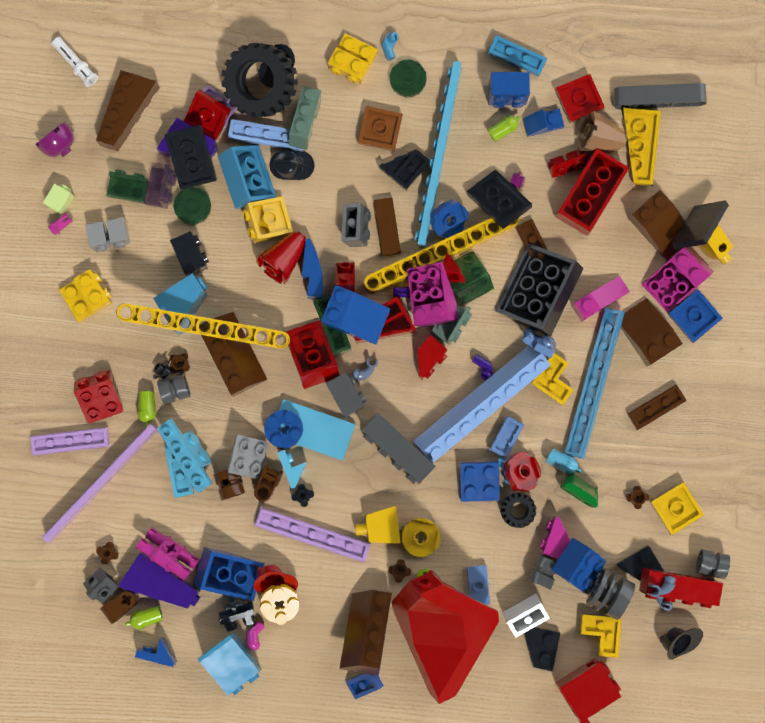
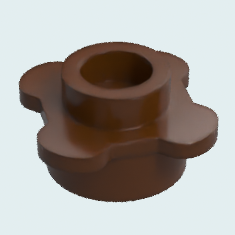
M186 353L170 356L169 360L171 361V371L173 373H178V371L187 372L190 369Z
M635 486L633 491L626 495V500L631 502L635 509H640L642 504L649 500V495L642 491L640 486Z
M107 542L105 546L97 547L96 553L101 557L102 564H108L110 560H116L119 557L113 542Z
M399 559L397 564L390 566L388 569L389 573L393 574L395 581L398 583L402 582L406 576L411 575V569L407 568L405 561Z

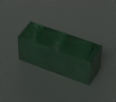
M331 295L313 301L320 322ZM322 325L334 357L352 351L346 333Z

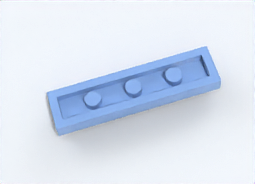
M231 119L228 139L303 152L301 148L289 146L290 129Z

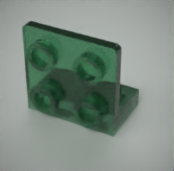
M473 251L454 260L465 278L464 283L450 282L461 307L494 289L489 273Z

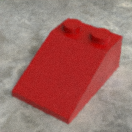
M320 320L286 331L290 338L288 346L304 389L340 376L336 360Z

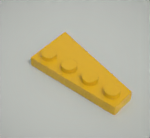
M623 108L634 185L653 186L661 111Z

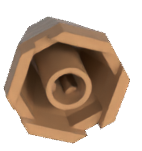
M593 111L591 114H587L580 128L583 136L578 138V146L580 151L586 153L595 152L596 149L602 152L618 151L625 146L627 137L621 128L602 114Z

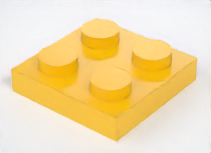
M684 482L650 501L670 535L677 533L704 516V513Z

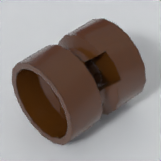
M228 469L213 474L216 485L220 486L218 492L221 501L245 493L243 484L238 481L240 475L228 473Z

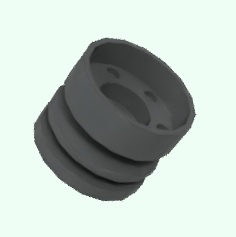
M604 568L595 578L592 587L589 589L586 605L590 607L595 605V609L598 611L606 605L605 614L615 620H619L631 601L635 584L625 578H621L615 584L617 574L612 573L609 576L610 571Z

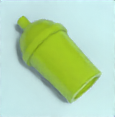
M512 115L504 116L503 119L487 129L493 141L496 142L508 134L514 133L518 128V121L522 118L520 115L516 118Z
M152 391L139 392L137 415L139 420L145 423V428L149 422L154 420L156 415L155 392Z
M159 606L135 611L130 616V621L125 624L126 626L131 625L134 629L142 630L147 626L163 621Z

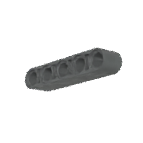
M691 83L617 87L614 89L615 109L703 106L707 104L706 84Z

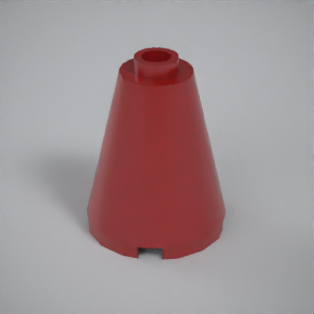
M291 232L256 258L258 266L261 267L263 265L266 269L264 273L274 281L286 284L305 248L306 237L301 232Z

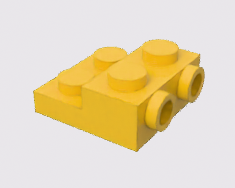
M345 33L328 62V68L336 75L342 74L346 76V79L354 84L357 82L362 84L378 53V49Z
M283 196L247 203L244 210H242V217L249 224L247 229L248 237L253 239L254 243L269 241L275 237L285 236L293 232Z
M91 269L75 277L74 281L59 289L78 323L112 304L109 299L112 297L106 287L103 288L100 282L102 279L97 271L93 272Z

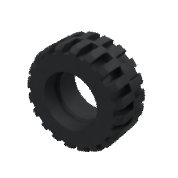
M249 43L248 45L238 47L239 51H233L230 54L232 58L231 60H226L224 65L227 68L222 70L221 75L225 76L221 84L222 87L226 88L224 92L225 97L231 99L229 104L232 107H237V111L241 114L245 113L250 117L273 116L285 110L284 106L290 105L292 102L291 96L296 94L294 85H298V79H294V74H297L296 68H292L293 61L291 58L286 57L287 53L279 50L274 45L264 43ZM256 62L266 63L271 69L274 78L271 92L261 99L252 96L246 85L247 72Z

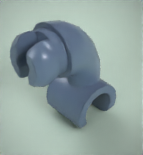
M368 357L366 361L368 367L361 371L354 369L353 378L362 381L370 377L374 368L378 365V360L376 359L374 365H370L368 363L370 357Z
M666 576L662 587L649 584L648 586L654 587V592L647 594L653 597L668 594L676 585L675 577Z

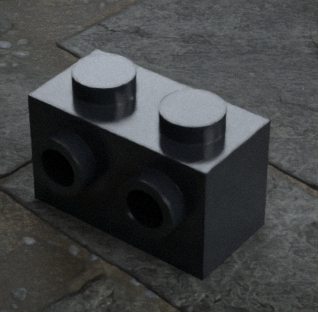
M189 231L170 240L186 277L192 273L195 275L208 269L206 263H209L206 253H201L199 246L202 244L198 235L194 236Z

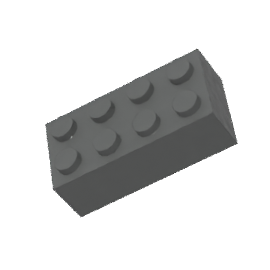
M379 413L362 429L363 433H365L363 438L370 444L374 442L378 446L377 451L385 458L388 455L393 460L391 464L397 470L403 469L407 473L405 477L412 484H415V482L420 484L436 467Z

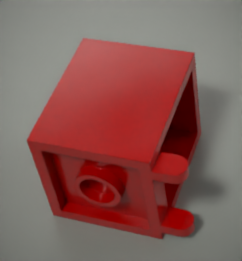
M595 658L555 682L579 723H590L588 718L621 698L619 693L621 688L612 677L608 676L611 673L605 663Z

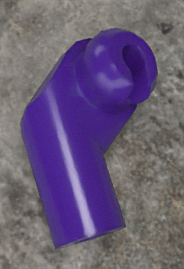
M476 354L472 362L480 366L481 378L486 381L493 375L492 363Z

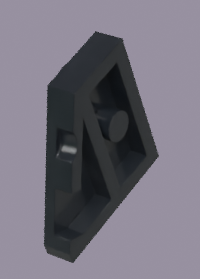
M415 149L406 155L398 156L392 161L380 164L378 168L407 191L430 164V160Z
M649 545L616 564L617 567L641 581L643 568L664 571Z
M534 627L525 632L532 666L553 672L560 632Z

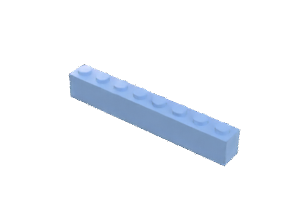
M528 345L413 442L429 461L435 462L550 366L549 362L543 354L535 351L533 347Z

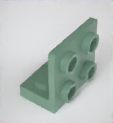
M457 305L459 321L435 325L430 334L448 345L452 341L456 343L462 332L460 330L461 325L466 326L472 314L469 313L471 308L467 306L465 310Z

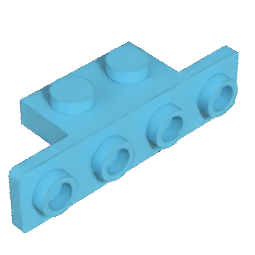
M169 419L157 428L158 432L195 491L199 493L210 486L212 481L205 472L204 467L210 465L212 461L209 458V454L200 444L198 437L192 430L182 434L173 419Z

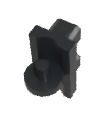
M234 597L229 598L230 604L224 606L225 611L219 612L220 625H224L227 632L237 628L236 620L239 619L243 620L245 626L254 624L253 602L244 604L243 600L236 602Z

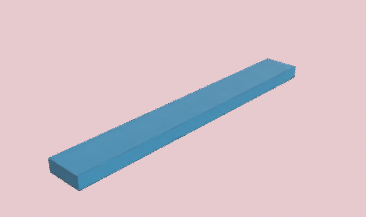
M610 308L604 309L564 453L568 456L580 459L585 458L623 321V311Z

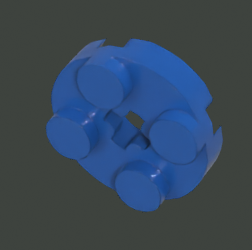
M454 199L440 204L430 214L432 229L439 236L446 238L462 232L465 228L463 226L465 220L468 221L466 208ZM450 216H453V217L451 218V222L448 223V222H447V219H448Z
M275 411L266 419L264 427L265 436L276 447L284 449L293 447L298 443L303 434L302 421L292 411ZM281 424L289 426L285 435H283V432L278 431L281 428Z

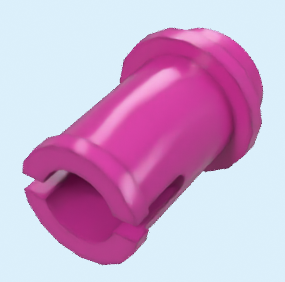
M66 212L53 223L49 222L48 228L54 235L57 233L61 234L60 231L73 222L71 218L63 222L68 217Z

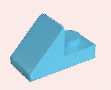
M286 450L277 452L291 489H294L299 483L307 462L292 467L291 464L294 463L291 453H287Z

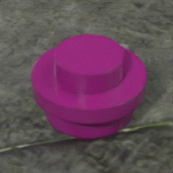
M522 172L513 173L511 184L519 190L523 188L525 183V177Z

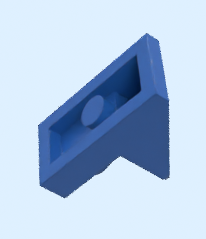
M544 109L523 118L527 137L565 127L560 109L544 112Z
M163 637L159 640L157 652L154 651L155 648L143 646V648L137 649L135 658L174 667L177 662Z
M360 673L346 682L355 699L377 691L384 686L379 676Z

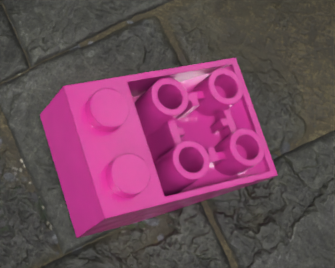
M686 247L675 254L645 281L642 286L668 313L714 271L691 247Z
M443 262L407 269L414 326L426 327L459 321L456 300Z

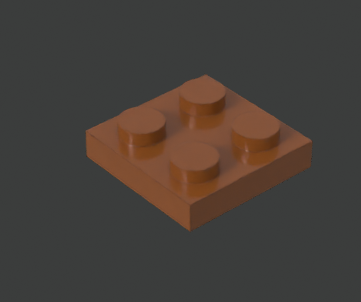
M366 106L358 144L395 152L403 114Z

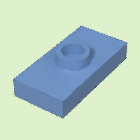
M507 416L489 450L507 459L524 424Z
M487 565L467 567L470 597L485 605H490Z

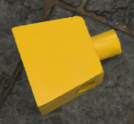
M717 225L707 244L699 245L698 247L708 258L717 259L724 265L732 259L728 252L733 248V245L721 227Z
M396 506L367 514L366 523L355 524L356 536L368 534L369 542L401 543Z

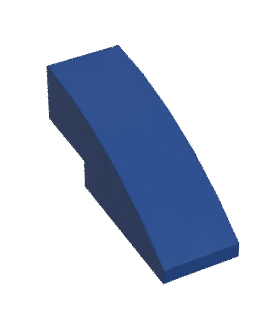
M306 239L302 278L309 280L307 297L308 299L323 300L324 285L320 261L311 240Z

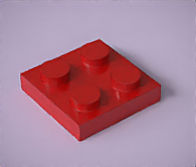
M591 74L555 88L569 123L582 119L593 111L599 112L605 109Z
M199 89L195 93L184 122L192 127L202 124L204 134L216 141L222 132L231 109Z

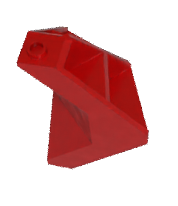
M429 570L428 573L409 581L392 600V608L429 693L438 704H441L455 697L498 625L499 614L497 610L446 584L433 570Z

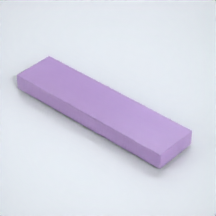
M108 427L30 436L32 456L110 447Z

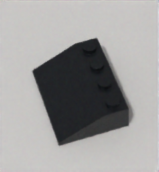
M528 243V247L525 248L495 311L551 337L584 268L576 260ZM529 248L531 249L535 259H532V257L529 256ZM538 253L544 254L543 260L537 259ZM535 263H538L540 267L539 270L537 269Z

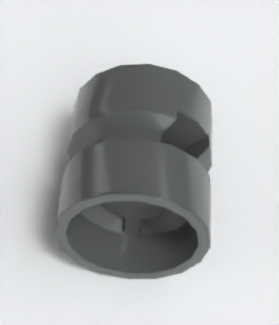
M184 373L174 376L172 381L168 378L157 381L158 390L164 405L175 402L176 397L179 400L191 397Z
M701 549L697 558L696 572L707 576L712 574L713 577L726 579L730 568V555L723 553L714 555L713 551Z
M538 554L535 560L537 568L531 570L528 580L551 590L555 581L552 576L556 574L551 570L556 562Z

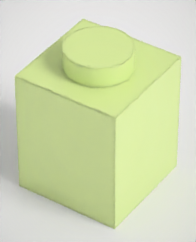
M54 184L43 204L63 215L75 196L70 193L71 189L67 186Z

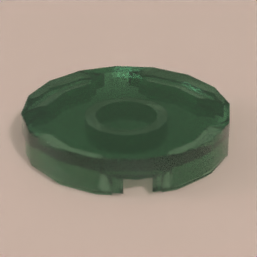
M402 60L392 68L390 85L399 96L405 98L414 97L425 88L427 82L426 71L417 61Z
M190 187L183 189L177 194L173 207L180 221L188 225H197L209 217L212 204L205 191L200 188Z

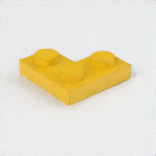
M554 353L552 358L547 360L550 366L538 375L531 385L563 406L574 390L558 379L569 363Z
M582 614L580 634L599 636V656L619 658L622 618L615 620L609 616Z

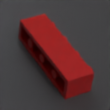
M647 568L642 570L639 591L644 593L646 598L657 599V597L647 594L654 592V587L648 586L649 584L662 587L665 577L672 576L676 579V585L668 594L659 595V597H664L663 600L668 602H675L676 599L682 600V603L687 605H693L695 602L700 603V606L705 608H712V605L720 606L723 589L722 582Z

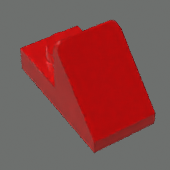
M446 253L443 265L449 282L464 283L465 278L460 268L451 256Z

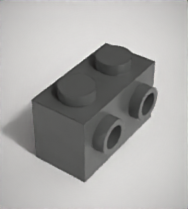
M362 203L343 204L341 241L349 247L367 246L370 239L368 224L371 220V213Z
M344 373L326 383L344 418L365 408L363 403L366 400L362 392L357 393L354 387L357 383L352 375L348 376L347 373Z

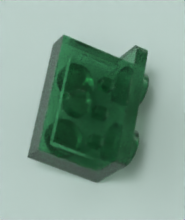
M122 170L109 171L110 181L107 197L145 204L149 181L145 178V175L139 173L128 175Z

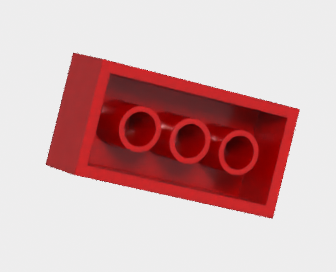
M596 149L555 217L588 236L629 170V167L601 150Z

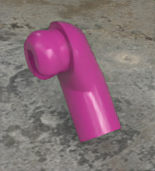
M259 620L246 633V645L253 651L259 649L258 634L265 628L264 624Z

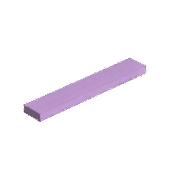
M262 507L255 523L257 527L364 563L371 545L370 543Z

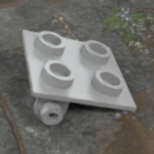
M236 434L227 472L259 480L268 442Z

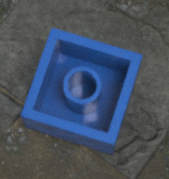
M491 72L488 83L489 105H493L494 108H502L504 105L521 108L523 105H526L530 96V72Z
M572 538L551 571L586 594L587 590L592 587L597 575L603 570L606 560L585 544Z

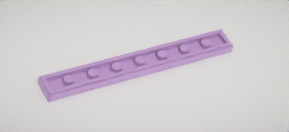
M149 424L42 536V539L47 543L52 542L158 431L157 428Z

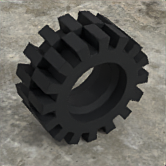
M523 493L509 495L502 502L500 508L504 522L515 528H524L530 525L536 516L535 502L530 496ZM515 503H522L526 508V513L521 518H515L511 513V507Z

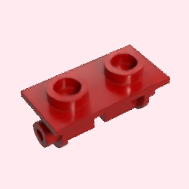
M576 149L566 153L567 160H564L562 155L550 159L547 162V166L551 169V177L563 176L568 172L582 169L587 165V154Z

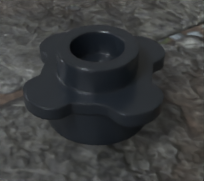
M168 360L156 364L153 370L155 372L153 375L154 379L158 377L165 379L169 375L171 367L168 365Z
M299 484L297 491L291 495L293 501L299 502L302 507H306L310 498L314 497V492L305 488L304 484Z

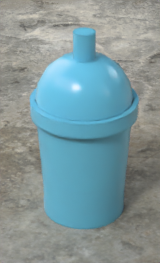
M552 448L546 460L547 463L564 474L581 473L582 470L578 468V462L573 456L570 457Z

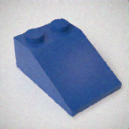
M335 285L321 323L377 345L390 308Z
M204 547L193 584L200 590L254 601L256 590L253 584L257 579V568L264 567L265 563Z

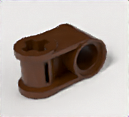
M265 464L254 490V496L257 500L267 502L272 498L284 471L281 470L279 472ZM261 488L268 489L269 494L266 498L262 499L258 496Z
M129 590L124 591L107 602L100 610L109 622L113 624L137 605L139 595ZM127 596H131L130 602L126 603Z

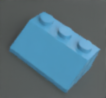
M259 145L230 147L218 155L235 209L244 208L247 203L276 198Z

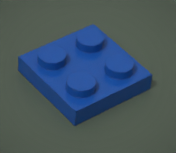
M698 289L668 314L692 343L723 319Z
M499 461L460 462L461 502L500 501Z

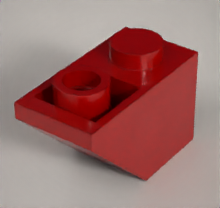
M355 262L336 263V286L355 292Z
M431 335L417 350L419 378L421 380L424 377L428 379L435 371L433 367L437 363L441 365L448 357L445 354L448 350Z

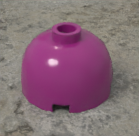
M64 121L35 145L43 154L49 157H57L60 154L64 157L72 151L69 147L74 143V134L70 126Z

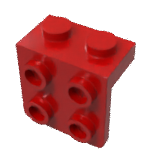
M111 370L99 371L88 378L81 377L74 382L75 397L88 423L123 412L122 403L113 385Z

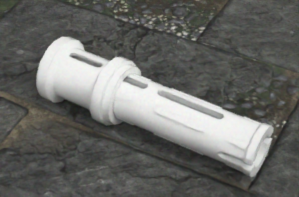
M61 37L55 38L51 45L73 68V73L83 80L85 87L95 84L99 76L88 68L86 62L81 61Z

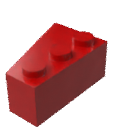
M398 296L382 304L390 308L379 339L416 332V328ZM353 336L356 344L367 342Z

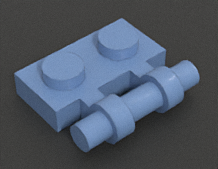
M532 328L525 329L522 337L523 342L533 347L535 351L552 358L556 347L554 339L547 335L537 336Z

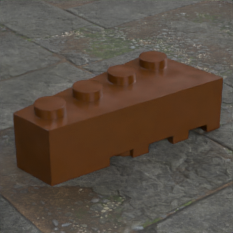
M120 70L96 138L100 146L117 152L120 150L131 133V129L141 118L142 112L148 107L152 97L160 89L157 81Z

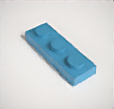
M497 35L488 51L489 55L530 72L537 77L540 76L547 61L546 57Z

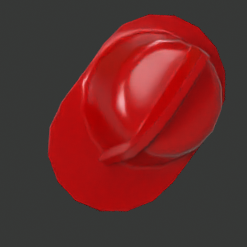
M277 565L257 568V579L253 584L257 592L263 593L268 587L273 585L274 587L281 586V584L288 585L297 590L298 580L290 574L283 573Z

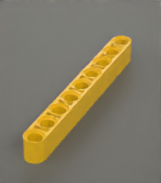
M520 217L515 220V223L509 224L504 229L490 218L369 274L364 280L365 289L372 294L380 292L408 278V273L402 269L404 264H410L413 268L424 266L425 264L419 261L421 256L429 257L430 261L427 264L444 262L445 256H440L436 252L438 248L446 249L447 253L453 258L513 230L517 226ZM488 225H497L498 231H490ZM478 232L481 238L474 240L471 237V233ZM461 240L464 246L457 248L454 245V241ZM391 271L396 277L393 280H387L385 274ZM374 279L378 282V286L370 288L367 285L368 281Z
M122 303L116 309L117 317L125 322L279 349L287 347L290 342L289 335L279 330ZM123 307H128L131 310V314L127 318H123L120 315V310ZM144 310L150 312V319L148 321L140 319V313ZM162 314H168L170 317V321L166 325L160 323V316ZM183 317H187L189 320V325L186 328H181L179 325V321ZM201 321L208 323V329L204 332L199 329ZM222 324L227 326V332L224 335H220L218 332V328ZM243 327L246 329V336L239 338L237 332ZM259 331H263L265 339L259 342L256 335ZM282 334L284 341L278 345L275 338L277 335Z

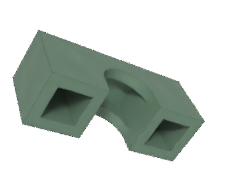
M303 86L289 132V146L308 150L314 118H317L321 104V90Z

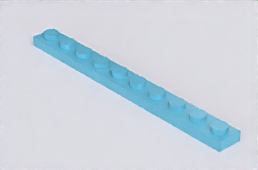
M454 61L453 67H449L447 78H450L449 85H445L444 96L447 97L446 102L441 105L440 114H443L442 121H438L437 132L440 133L439 138L434 140L433 150H436L435 157H431L429 168L432 169L431 176H427L426 186L429 188L428 193H424L422 205H425L424 212H420L419 216L421 229L416 231L415 241L418 242L419 248H426L432 219L430 214L434 210L462 68L461 62Z

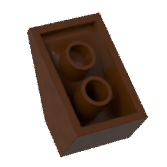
M659 190L628 219L665 260H668L679 250L675 249L672 243L685 220L669 198Z
M645 299L624 313L621 330L646 367L683 344L673 328L648 299Z

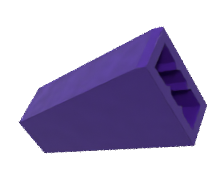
M143 552L138 555L118 585L122 589L187 609L191 605L194 607L201 598L198 595L200 593L199 589L171 571L166 572L164 568L155 562H151L149 560L150 557Z

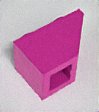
M553 516V519H549L546 530L548 534L546 538L543 537L540 549H542V554L559 559L569 544L570 539L560 518Z

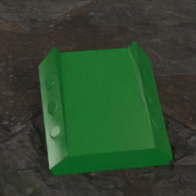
M575 473L567 474L559 487L587 506L596 508L599 499L598 486H591L576 476Z

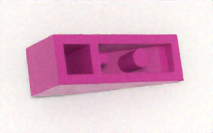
M618 276L575 302L572 308L581 322H583L630 291L621 277Z

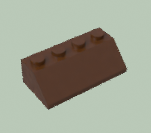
M234 312L213 318L239 323ZM207 322L199 325L200 331L204 332L208 329ZM225 324L220 325L218 328L220 335H224L227 332ZM242 328L237 332L239 338L245 337ZM201 335L231 396L234 397L267 380L249 343Z
M377 590L352 593L339 669L379 676L392 593Z

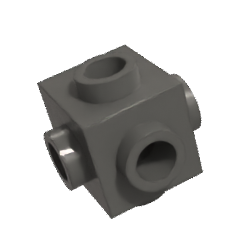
M100 567L83 583L87 589V596L93 601L97 599L101 603L119 587L114 578Z

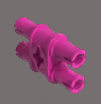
M153 527L147 532L145 538L155 543L158 547L152 545L144 538L136 546V549L150 557L149 560L151 562H155L164 568L166 572L171 571L184 581L189 576L191 569L178 561L180 560L193 570L200 561L199 558L186 550V546L180 545L171 539V536H164Z

